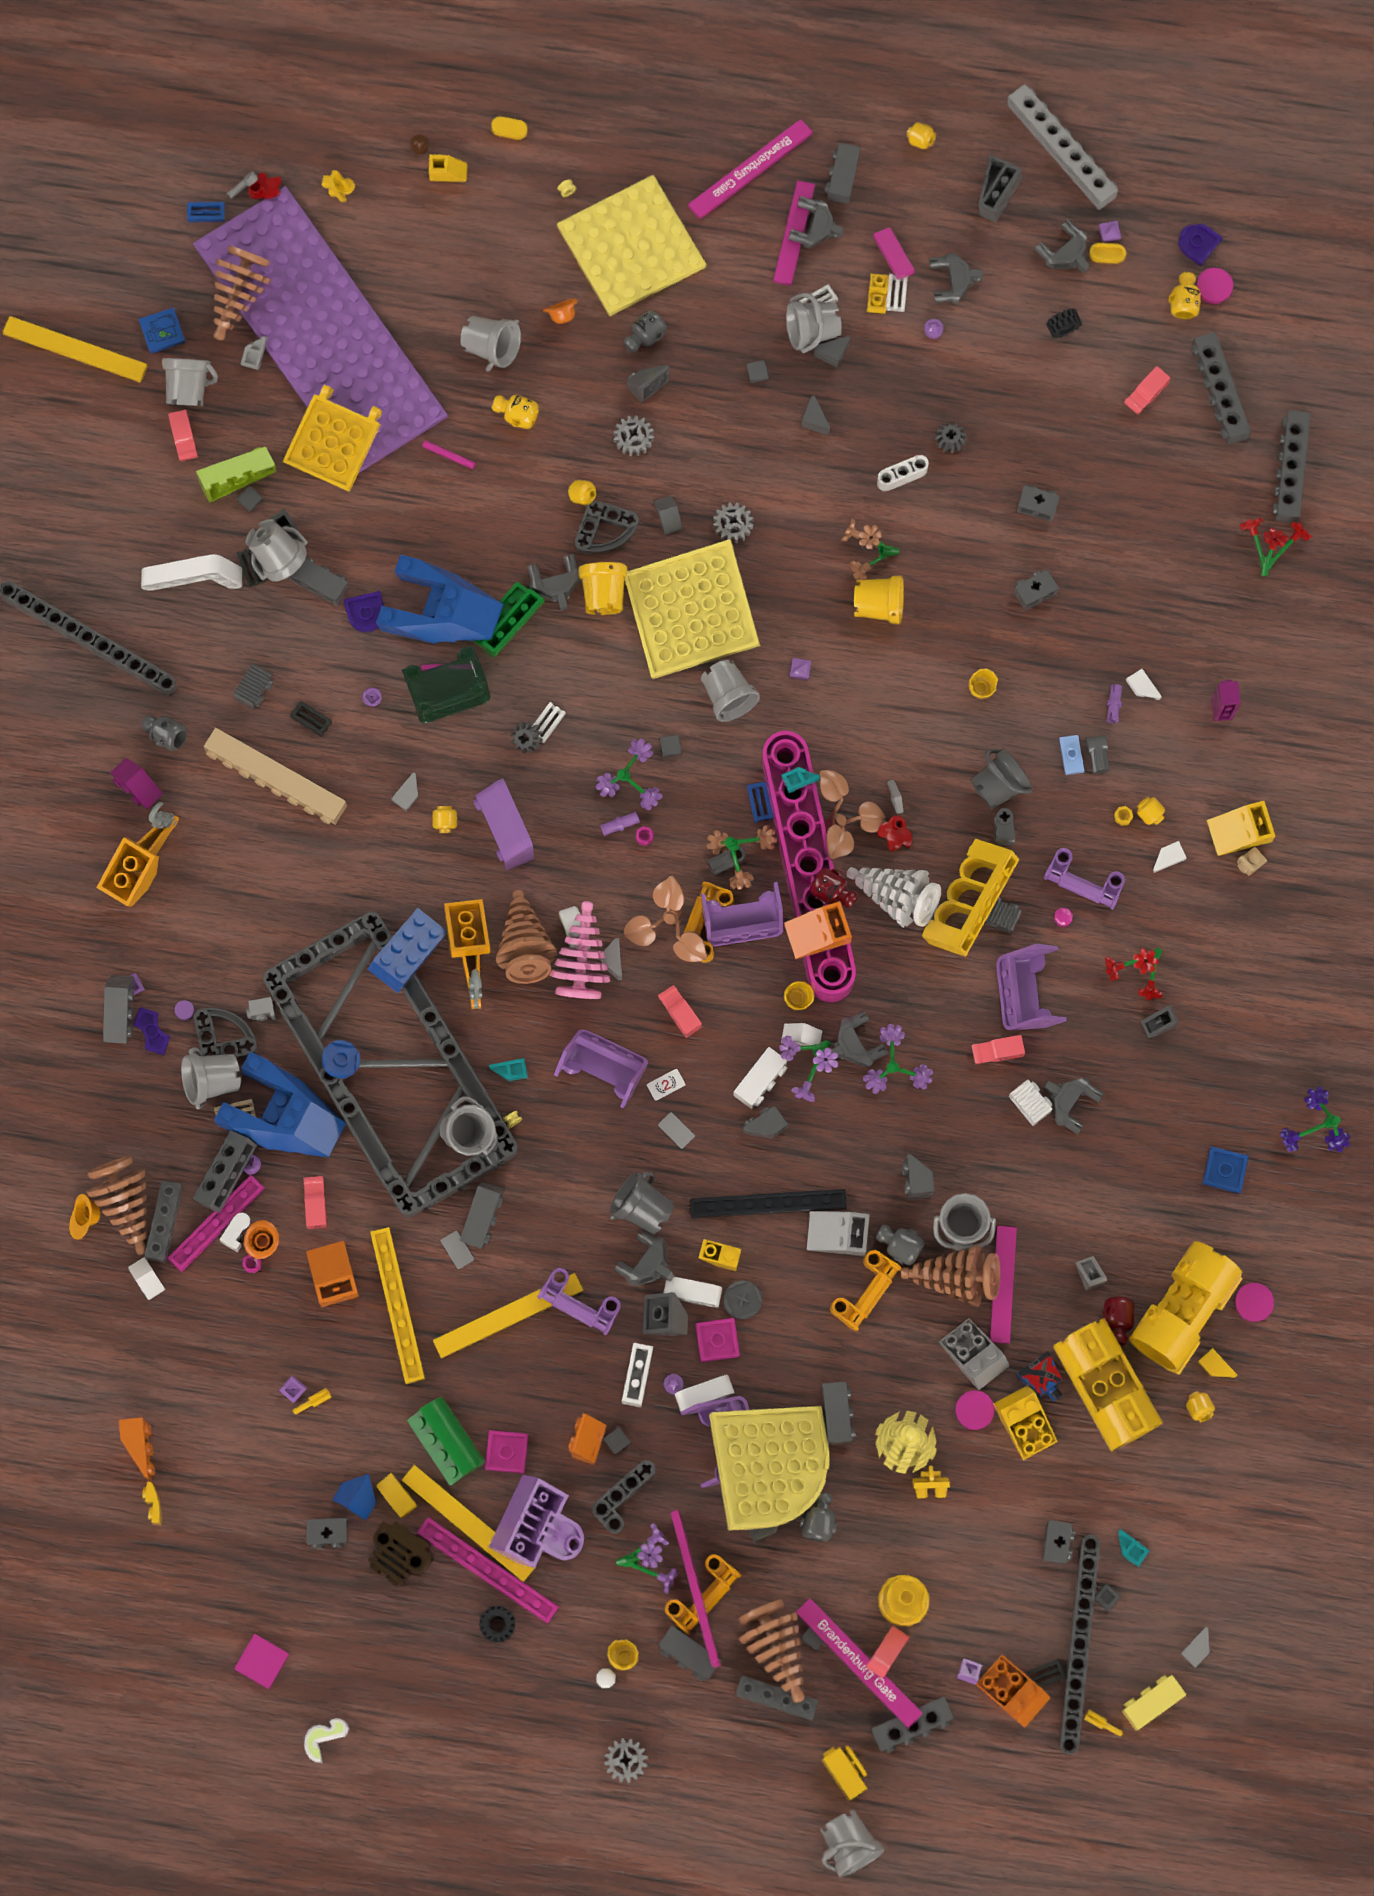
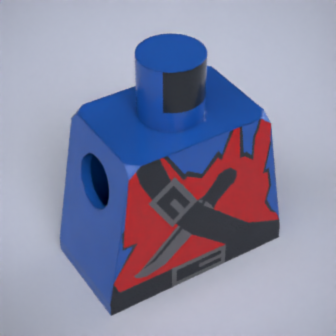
M1048 1351L1016 1375L1036 1393L1037 1397L1047 1393L1054 1402L1062 1396V1393L1056 1387L1062 1381V1377Z

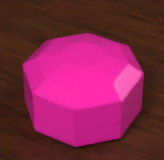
M642 826L637 830L636 841L639 845L648 846L653 842L654 832L650 827Z
M1061 907L1055 911L1054 922L1057 926L1066 927L1071 924L1073 914L1068 908Z
M248 1254L243 1258L242 1266L247 1273H256L261 1269L262 1261Z

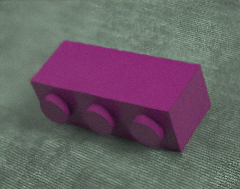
M1227 679L1218 684L1211 699L1214 721L1233 720L1241 703L1238 681L1233 682Z

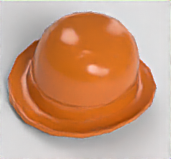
M572 298L544 308L543 312H548L556 324L569 322L575 316L574 305L578 300Z
M266 1220L256 1221L251 1224L244 1237L246 1252L256 1259H264L272 1255L279 1244L277 1228Z

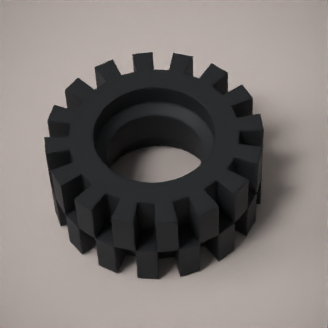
M1070 308L1067 311L1063 310L1061 313L1058 312L1057 315H1053L1046 322L1052 338L1055 339L1073 333L1082 324L1075 308Z
M495 1605L489 1607L480 1617V1631L489 1641L494 1643L504 1642L514 1633V1616L509 1609L503 1606ZM499 1616L504 1619L505 1627L502 1631L494 1632L491 1630L489 1623L493 1617Z

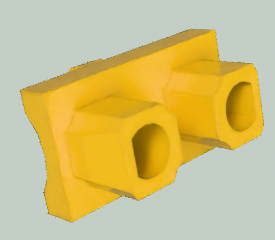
M332 170L331 175L323 176L322 186L329 188V195L337 197L341 202H346L345 195L353 192L355 188L354 182L348 178L344 179L337 170Z
M932 1465L928 1466V1471H921V1477L928 1478H912L917 1498H927V1488H935V1497L945 1498L947 1488H950L948 1477H941V1471H933Z

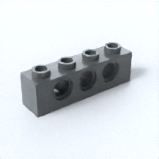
M230 1131L193 1199L202 1206L220 1213L257 1145L249 1138Z
M164 1180L161 1182L145 1252L147 1260L167 1263L184 1189L180 1183Z
M741 1676L735 1695L736 1697L810 1721L813 1720L818 1700L806 1696L804 1700L796 1703L793 1701L791 1691L785 1692L782 1688L745 1676Z
M941 1697L918 1708L922 1715L915 1721L918 1724L916 1732L909 1731L898 1718L870 1729L879 1752L884 1751L887 1754L896 1750L895 1745L903 1743L905 1746L914 1742L913 1737L921 1734L923 1738L932 1734V1729L937 1726L940 1727V1730L950 1726V1721L954 1717L945 1697ZM929 1712L936 1715V1722L933 1724L926 1721V1714ZM891 1729L899 1731L900 1737L898 1740H892L889 1737Z

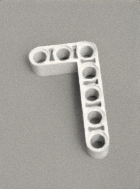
M206 555L141 569V588L144 590H158L209 579L231 589L242 587V567L220 555Z

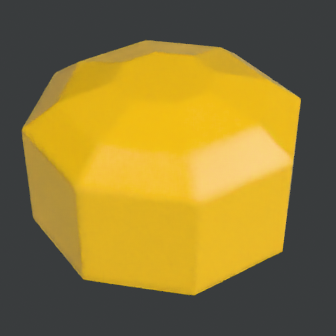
M1127 806L1119 807L1114 814L1115 822L1121 826L1129 825L1133 819L1132 810Z

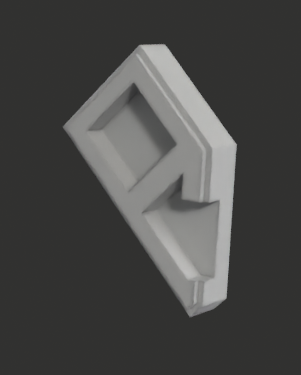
M263 336L245 347L240 365L256 370L260 369L268 339L267 336Z
M414 772L391 798L394 803L406 812L418 799L416 774Z
M890 780L887 782V786L891 792L892 805L897 814L904 813L901 794L895 781Z
M1207 1627L1181 1653L1194 1668L1209 1654V1633Z

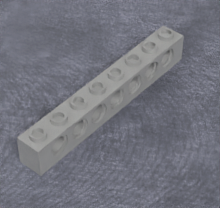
M1024 84L1008 96L1007 105L1098 210L1116 198L1118 193L1117 185L1106 177L1102 168L1097 167L1092 156L1083 151L1082 145L1071 137V133L1067 128L1062 127L1057 116L1052 115L1048 111L1047 105L1036 97V93L1032 88H1028ZM1029 104L1032 108H1027L1025 105ZM1037 118H1043L1044 121H1038ZM1048 131H1054L1056 134H1049ZM1060 144H1065L1067 148H1062ZM1076 157L1079 161H1073L1071 158ZM1083 171H1089L1091 174H1084ZM1095 184H1100L1102 187L1097 188Z

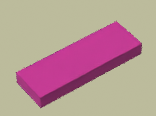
M890 227L874 233L873 238L897 280L914 274L913 266Z

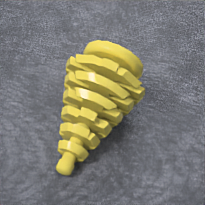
M900 1411L886 1418L884 1424L878 1426L875 1434L878 1436L876 1447L879 1458L882 1452L886 1456L884 1465L891 1470L894 1465L898 1466L895 1472L904 1474L908 1467L915 1466L913 1470L915 1472L926 1466L929 1459L933 1460L937 1451L935 1448L937 1441L933 1426L927 1437L925 1429L928 1419L920 1414L917 1423H915L914 1419L917 1412L906 1411L902 1421L896 1422Z

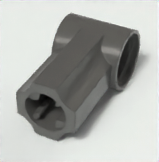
M1106 735L1086 737V748L1088 754H1090L1093 773L1103 774L1109 772Z
M739 846L736 852L742 854L741 858L738 859V863L741 865L745 861V851ZM730 850L707 861L715 876L735 866Z

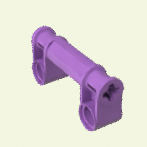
M1066 848L1059 849L1043 879H1049L1062 888L1096 903L1107 905L1113 910L1125 882L1123 874L1117 871L1112 872L1108 876L1104 887H1100L1069 873L1067 870L1072 860V853ZM1065 855L1067 856L1068 861L1061 862L1059 861L1058 856ZM1111 879H1119L1120 885H1113Z
M555 1269L543 1285L537 1298H542L552 1303L553 1307L589 1327L599 1329L606 1336L620 1309L619 1300L615 1297H608L603 1300L598 1311L562 1292L568 1282L569 1274L565 1269ZM556 1272H561L564 1275L562 1283L555 1281L554 1275ZM611 1300L616 1304L614 1311L607 1310V1301Z

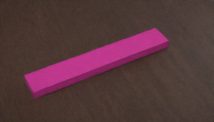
M797 181L773 283L787 286L792 285L801 243L788 240V237L790 236L791 228L804 233L809 210L797 207L800 195L812 199L815 184Z
M250 1175L228 1197L221 1212L214 1211L168 1257V1260L183 1272L229 1226L233 1218L238 1213H241L265 1188Z
M997 1226L995 1253L998 1254L1000 1260L1001 1277L998 1296L995 1300H992L990 1340L993 1343L1010 1344L1017 1227Z

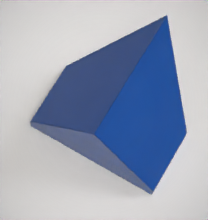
M369 1474L343 1482L332 1499L364 1520H367L377 1504Z

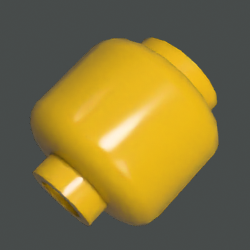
M915 123L913 127L908 129L907 137L912 146L926 149L932 146L935 141V132L929 125Z
M575 480L568 489V495L573 503L589 505L596 497V488L590 481Z
M1146 797L1137 805V815L1147 825L1153 823L1157 825L1164 819L1165 808L1155 797Z
M437 806V809L432 812L433 828L439 829V833H451V829L457 827V811L452 809V806Z
M1197 1391L1189 1395L1186 1408L1193 1420L1200 1422L1209 1420L1214 1415L1215 1406L1208 1394Z

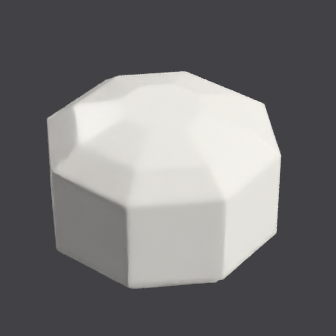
M601 1669L597 1673L596 1682L601 1688H610L615 1683V1674L611 1669Z

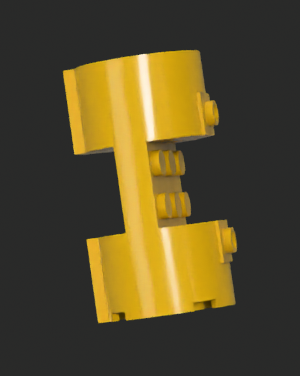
M1193 1241L1172 1272L1171 1276L1175 1281L1169 1287L1163 1300L1158 1306L1151 1305L1129 1337L1131 1344L1142 1354L1166 1370L1180 1375L1199 1346V1332L1215 1308L1222 1311L1242 1280V1271L1232 1260L1225 1255L1222 1256L1213 1251L1214 1248L1198 1241Z
M1103 1318L1099 1320L1098 1324L1095 1321L1067 1336L1064 1339L1065 1341L1056 1343L1053 1348L1110 1451H1114L1163 1424L1107 1321Z

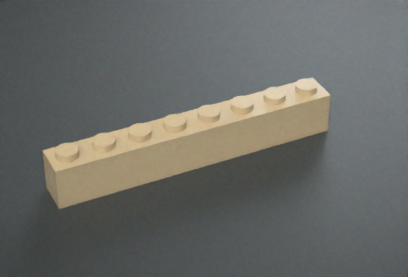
M216 727L204 745L205 752H207L206 755L211 759L216 760L217 758L223 761L222 764L227 768L239 770L238 773L243 777L255 779L254 782L263 788L265 786L269 787L272 793L279 797L281 795L288 798L287 801L295 806L301 805L304 807V811L311 815L315 813L326 824L331 822L336 825L347 807L345 800Z

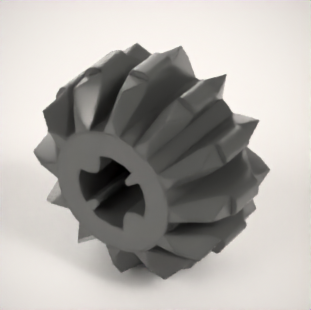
M950 421L947 422V426L941 424L940 429L936 430L935 442H938V448L944 447V453L947 452V449L950 450L951 454L954 453V449L960 451L961 446H964L966 443L964 439H966L967 435L963 433V427L957 428V422L954 426H951Z
M528 721L526 724L520 722L519 726H514L515 732L511 733L510 736L515 738V740L511 741L512 744H517L515 750L521 749L522 753H527V751L532 753L534 749L540 748L539 742H542L543 739L539 737L542 731L537 732V724L532 726V722ZM525 734H527L526 737L529 736V740H528V741L526 740L527 738L524 737Z

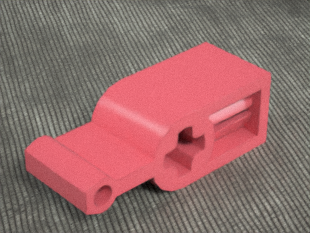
M1156 366L1124 403L1136 414H1139L1169 384L1171 377Z
M181 410L169 413L168 416L179 461L198 458L187 411Z
M674 985L658 995V998L666 1007L685 1038L702 1028V1023Z
M1021 1035L971 1045L975 1065L1024 1057L1025 1055Z
M323 1176L305 1177L307 1229L327 1228Z

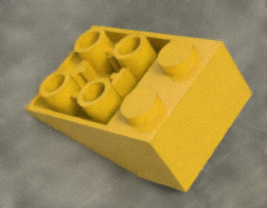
M1265 801L1249 804L1207 820L1217 856L1267 844L1275 838Z
M1028 1385L993 1403L1023 1460L1058 1442L1036 1393Z

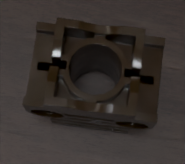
M384 1521L373 1536L374 1544L382 1553L380 1554L374 1550L373 1555L377 1560L371 1557L368 1559L371 1564L369 1567L379 1575L382 1572L386 1574V1579L394 1586L398 1584L403 1586L405 1584L400 1578L401 1576L405 1579L409 1578L405 1570L414 1575H421L434 1560L427 1553L430 1549L429 1543L420 1537L410 1534L405 1526L398 1521H395L392 1527ZM383 1536H388V1543L380 1544V1539ZM415 1559L422 1560L421 1565L417 1568L412 1567V1562Z

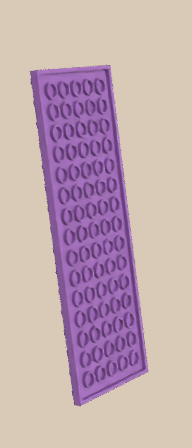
M286 186L280 189L278 196L262 200L193 243L214 276L216 270L234 277L237 275L236 272L216 264L217 258L237 266L240 265L241 259L228 253L229 245L271 261L269 267L252 264L250 271L271 279V282L264 284L246 277V282L265 290L260 294L243 287L241 292L257 298V300L252 303L239 298L238 303L250 307L247 312L239 311L258 339L263 336L268 337L265 349L307 408L313 395L319 396L325 384L334 389L332 396L328 400L358 414H364L367 418L373 406L383 411L381 417L376 421L381 425L359 473L448 417L445 410ZM216 277L220 284L232 288L233 283Z

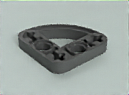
M594 500L586 507L575 539V548L580 553L590 555L606 554L619 549L634 535L639 524L638 515L632 511ZM597 506L599 511L592 513V509ZM603 509H606L604 517H602ZM611 511H615L618 514V517L614 520L609 519L607 516ZM621 514H624V519H622V522H619L621 520ZM630 517H632L634 521L631 523V525L627 524V520H629ZM588 522L593 523L595 526L591 531L584 529V525ZM600 522L626 529L618 538L608 543L593 544ZM584 535H586V544L588 545L581 547L579 542H582Z
M204 1008L194 1014L202 1056L208 1055L207 1047L203 1048V1046H211L212 1052L216 1053V1055H224L225 1048L232 1046L235 1048L233 1055L236 1059L247 1057L250 1052H257L258 1046L254 1034L239 1016L218 1008ZM201 1014L208 1017L205 1019L206 1028H203L201 1020H198L201 1018ZM212 1018H220L233 1023L244 1033L246 1038L217 1044ZM205 1032L212 1034V1039L208 1042L201 1039L202 1034ZM247 1042L254 1045L251 1047V1051H247L246 1048L240 1049L242 1053L239 1054L237 1044H240V1048L245 1047Z

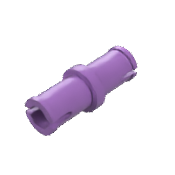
M1114 684L1110 686V697L1107 701L1108 715L1106 721L1114 724L1115 720L1116 724L1119 722V710L1122 707L1121 692L1123 687L1119 684H1115L1114 687Z
M635 811L623 817H615V820L600 826L604 836L618 830L623 831L624 828L640 823Z

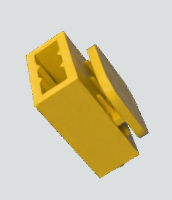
M848 1745L843 1748L845 1754L840 1747L838 1749L832 1747L823 1754L825 1758L821 1761L847 1800L850 1801L867 1789L859 1777L860 1774L864 1778L867 1776V1773Z

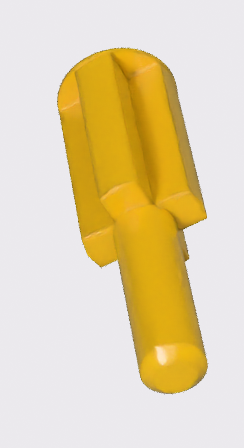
M324 1388L310 1396L309 1401L293 1409L294 1414L296 1415L310 1406L316 1407L332 1398L329 1390Z
M1090 1709L1085 1713L1084 1720L1100 1729L1104 1727L1114 1734L1122 1736L1123 1731L1107 1723L1106 1718Z

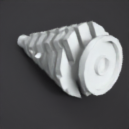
M850 867L846 873L848 878L855 879L856 886L863 889L868 897L873 895L872 900L876 904H880V907L885 912H888L890 917L897 920V923L903 928L910 925L913 921L921 927L927 925L935 914L941 897V887L937 883H929L928 871L920 870L916 872L914 870L905 871L898 869L893 871V869H885L882 872V869L872 868V870L870 868H861L858 871V869Z

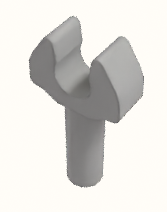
M253 171L247 174L242 182L227 193L228 196L232 199L247 186L249 187L258 180L256 174Z

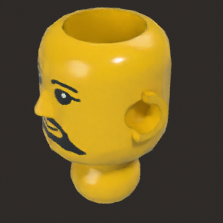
M1191 272L1180 274V285L1176 286L1169 295L1168 300L1171 303V313L1179 319H1192L1200 311L1201 291L1194 285L1196 276Z
M497 395L493 401L492 410L496 413L503 412L507 423L515 427L530 429L536 421L539 406L537 402L520 395H512L509 400H506L502 395Z

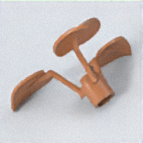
M822 770L819 774L820 789L823 796L831 802L838 801L834 811L830 813L832 817L825 821V827L828 830L826 837L827 849L830 859L833 860L849 854L854 848L853 837L844 828L847 823L860 820L861 828L866 832L873 833L878 831L881 824L886 823V817L879 806L873 802H865L860 805L858 809L860 816L846 820L845 816L836 814L843 802L842 796L847 795L849 792L848 783L839 773Z
M671 875L658 884L653 891L655 903L661 908H666L663 917L651 925L649 917L644 915L635 916L626 924L624 935L637 945L647 946L653 943L656 938V932L653 928L663 921L670 925L676 924V938L679 941L673 946L675 954L680 959L688 962L705 960L707 958L705 944L697 933L689 931L683 933L680 937L681 921L679 918L682 915L681 907L684 904V895L678 881Z

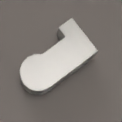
M238 1213L220 1238L221 1243L237 1253L242 1247L239 1243L240 1238L252 1224L247 1214Z

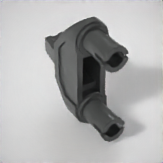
M800 195L797 207L812 211V220L807 234L791 228L788 240L801 243L805 248L811 249L826 238L836 237L840 239L844 228L835 225V222L832 221L833 217L827 204L823 200L816 199L815 201Z
M1068 219L1067 223L1064 222L1061 228L1072 237L1069 242L1057 252H1052L1044 242H1041L1040 245L1038 244L1034 250L1045 260V265L1050 269H1070L1072 267L1074 269L1077 268L1084 274L1090 267L1084 255L1087 233L1082 229L1079 230Z
M947 253L942 257H929L930 269L944 267L948 269L951 286L950 290L934 291L935 303L951 301V303L957 304L964 297L970 285L983 280L982 270L968 268V264L954 253Z
M569 554L570 561L568 555L563 557L567 573L543 579L537 563L533 564V568L532 564L527 566L531 580L529 584L530 589L544 598L553 600V602L558 601L560 611L568 609L566 599L570 598V594L581 580L574 554Z
M863 1010L850 1018H842L838 1040L834 1044L835 1048L831 1050V1053L836 1052L842 1060L846 1059L857 1065L870 1067L873 1061L887 1055L888 1052L886 1048L884 1049L885 1046L883 1044L869 1051L865 1050L854 1030L856 1027L869 1021L868 1016L865 1015L866 1012Z
M1087 1078L1064 1083V1085L1060 1083L1055 1085L1048 1081L1044 1087V1090L1051 1094L1050 1098L1053 1100L1056 1124L1058 1126L1064 1125L1077 1135L1084 1124L1069 1116L1070 1110L1081 1094H1085L1099 1103L1104 1092L1092 1086Z
M644 1229L641 1230L640 1233L643 1236L638 1234L637 1240L650 1248L635 1268H631L623 1261H619L617 1264L620 1267L616 1265L614 1271L627 1278L628 1283L632 1286L644 1285L657 1279L659 1280L660 1277L671 1282L675 1275L667 1269L669 1265L665 1240L662 1237L651 1235Z

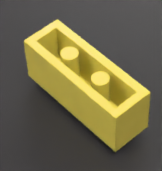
M1165 1674L1156 1681L1157 1686L1152 1689L1150 1686L1140 1692L1141 1697L1135 1701L1132 1698L1124 1704L1126 1708L1122 1712L1135 1731L1186 1696V1693L1173 1675L1167 1677Z

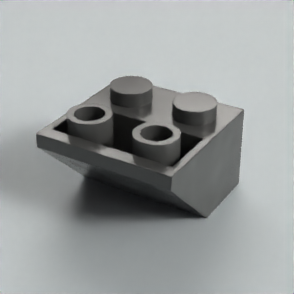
M907 1155L906 1160L902 1164V1174L906 1176L904 1194L908 1195V1200L932 1198L935 1191L933 1172L913 1155Z

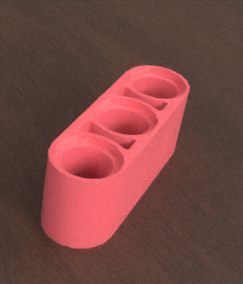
M892 1626L866 1668L883 1679L909 1636Z

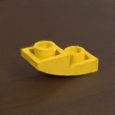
M870 275L867 312L885 314L889 275Z
M392 1473L376 1485L402 1519L417 1507L409 1493L404 1490Z
M147 1482V1487H143L142 1498L145 1499L147 1504H153V1507H149L148 1518L151 1519V1523L161 1525L162 1513L159 1496L153 1483Z

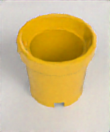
M597 562L580 566L578 573L583 584L586 613L595 615V610H597L601 615H611L623 611L624 578L627 576V566L617 562Z
M902 575L892 576L888 579L856 580V583L860 586H855L854 607H857V611H859L854 612L855 617L888 620L892 624L901 623L904 598Z
M897 1575L889 1578L881 1587L878 1595V1607L882 1616L889 1623L899 1627H910L919 1623L927 1614L930 1605L929 1594L925 1585L919 1579L910 1575Z

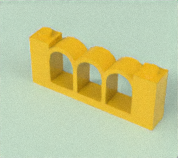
M975 839L969 847L968 858L960 866L961 878L953 881L948 887L947 898L949 901H945L938 906L934 914V920L929 921L922 934V937L930 945L964 957L967 956L1019 861V858L1012 850ZM981 867L994 870L987 884L970 879L972 873ZM967 890L981 892L974 907L958 902L959 896ZM959 912L969 915L961 930L945 924L947 918L953 913Z

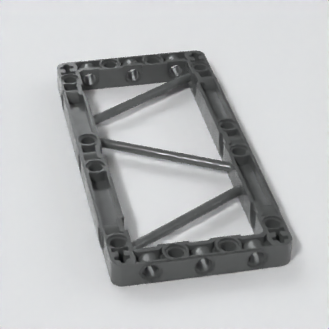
M368 912L270 968L264 973L263 980L284 1020L382 1185L388 1191L401 1215L411 1218L499 1168L517 1155L518 1147L502 1120L499 1111L416 974L410 978L401 990L443 1059L361 1060L359 1068L448 1067L459 1085L405 1180L397 1172L391 1158L353 1094L347 1088L344 1079L336 1077L331 1081L325 1079L328 1073L322 1065L321 1057L325 1047L321 1041L375 949L380 952L392 938L379 914ZM372 919L373 921H375L378 929L375 930L373 924L370 923L369 920ZM379 935H386L387 939L380 942L377 940ZM370 937L372 940L316 1034L304 1012L300 1009L288 984ZM337 938L344 939L341 945H336L334 941ZM302 958H311L308 964L301 963ZM270 977H273L278 985L276 988L274 987L272 981H270ZM280 992L287 993L286 998L283 1000L278 999L277 995ZM428 1015H434L436 1017V1019L433 1022H427L425 1020V1018ZM448 1047H453L455 1052L448 1055L445 1053V1050ZM463 1094L476 1100L491 1115L495 1123V1129L502 1128L505 1131L504 1134L497 1136V1143L488 1155L483 1153L475 1155L461 1163L460 1167L450 1173L442 1174L427 1183L426 1187L411 1193L409 1187L440 1135L441 1121L452 1112L451 1106ZM352 1105L355 1109L352 1113H346L344 1111L345 1107ZM505 1140L507 1141L509 1147H512V1152L506 1150L504 1144ZM473 1164H478L481 1166V1169L478 1172H472L470 1167ZM439 1184L447 1186L444 1192H438L436 1188ZM396 1187L404 1189L403 1193L399 1196L393 1194V1190ZM404 1199L406 1200L407 1204L411 1206V1211L409 1212L407 1209L404 1210L405 1206L402 1202Z

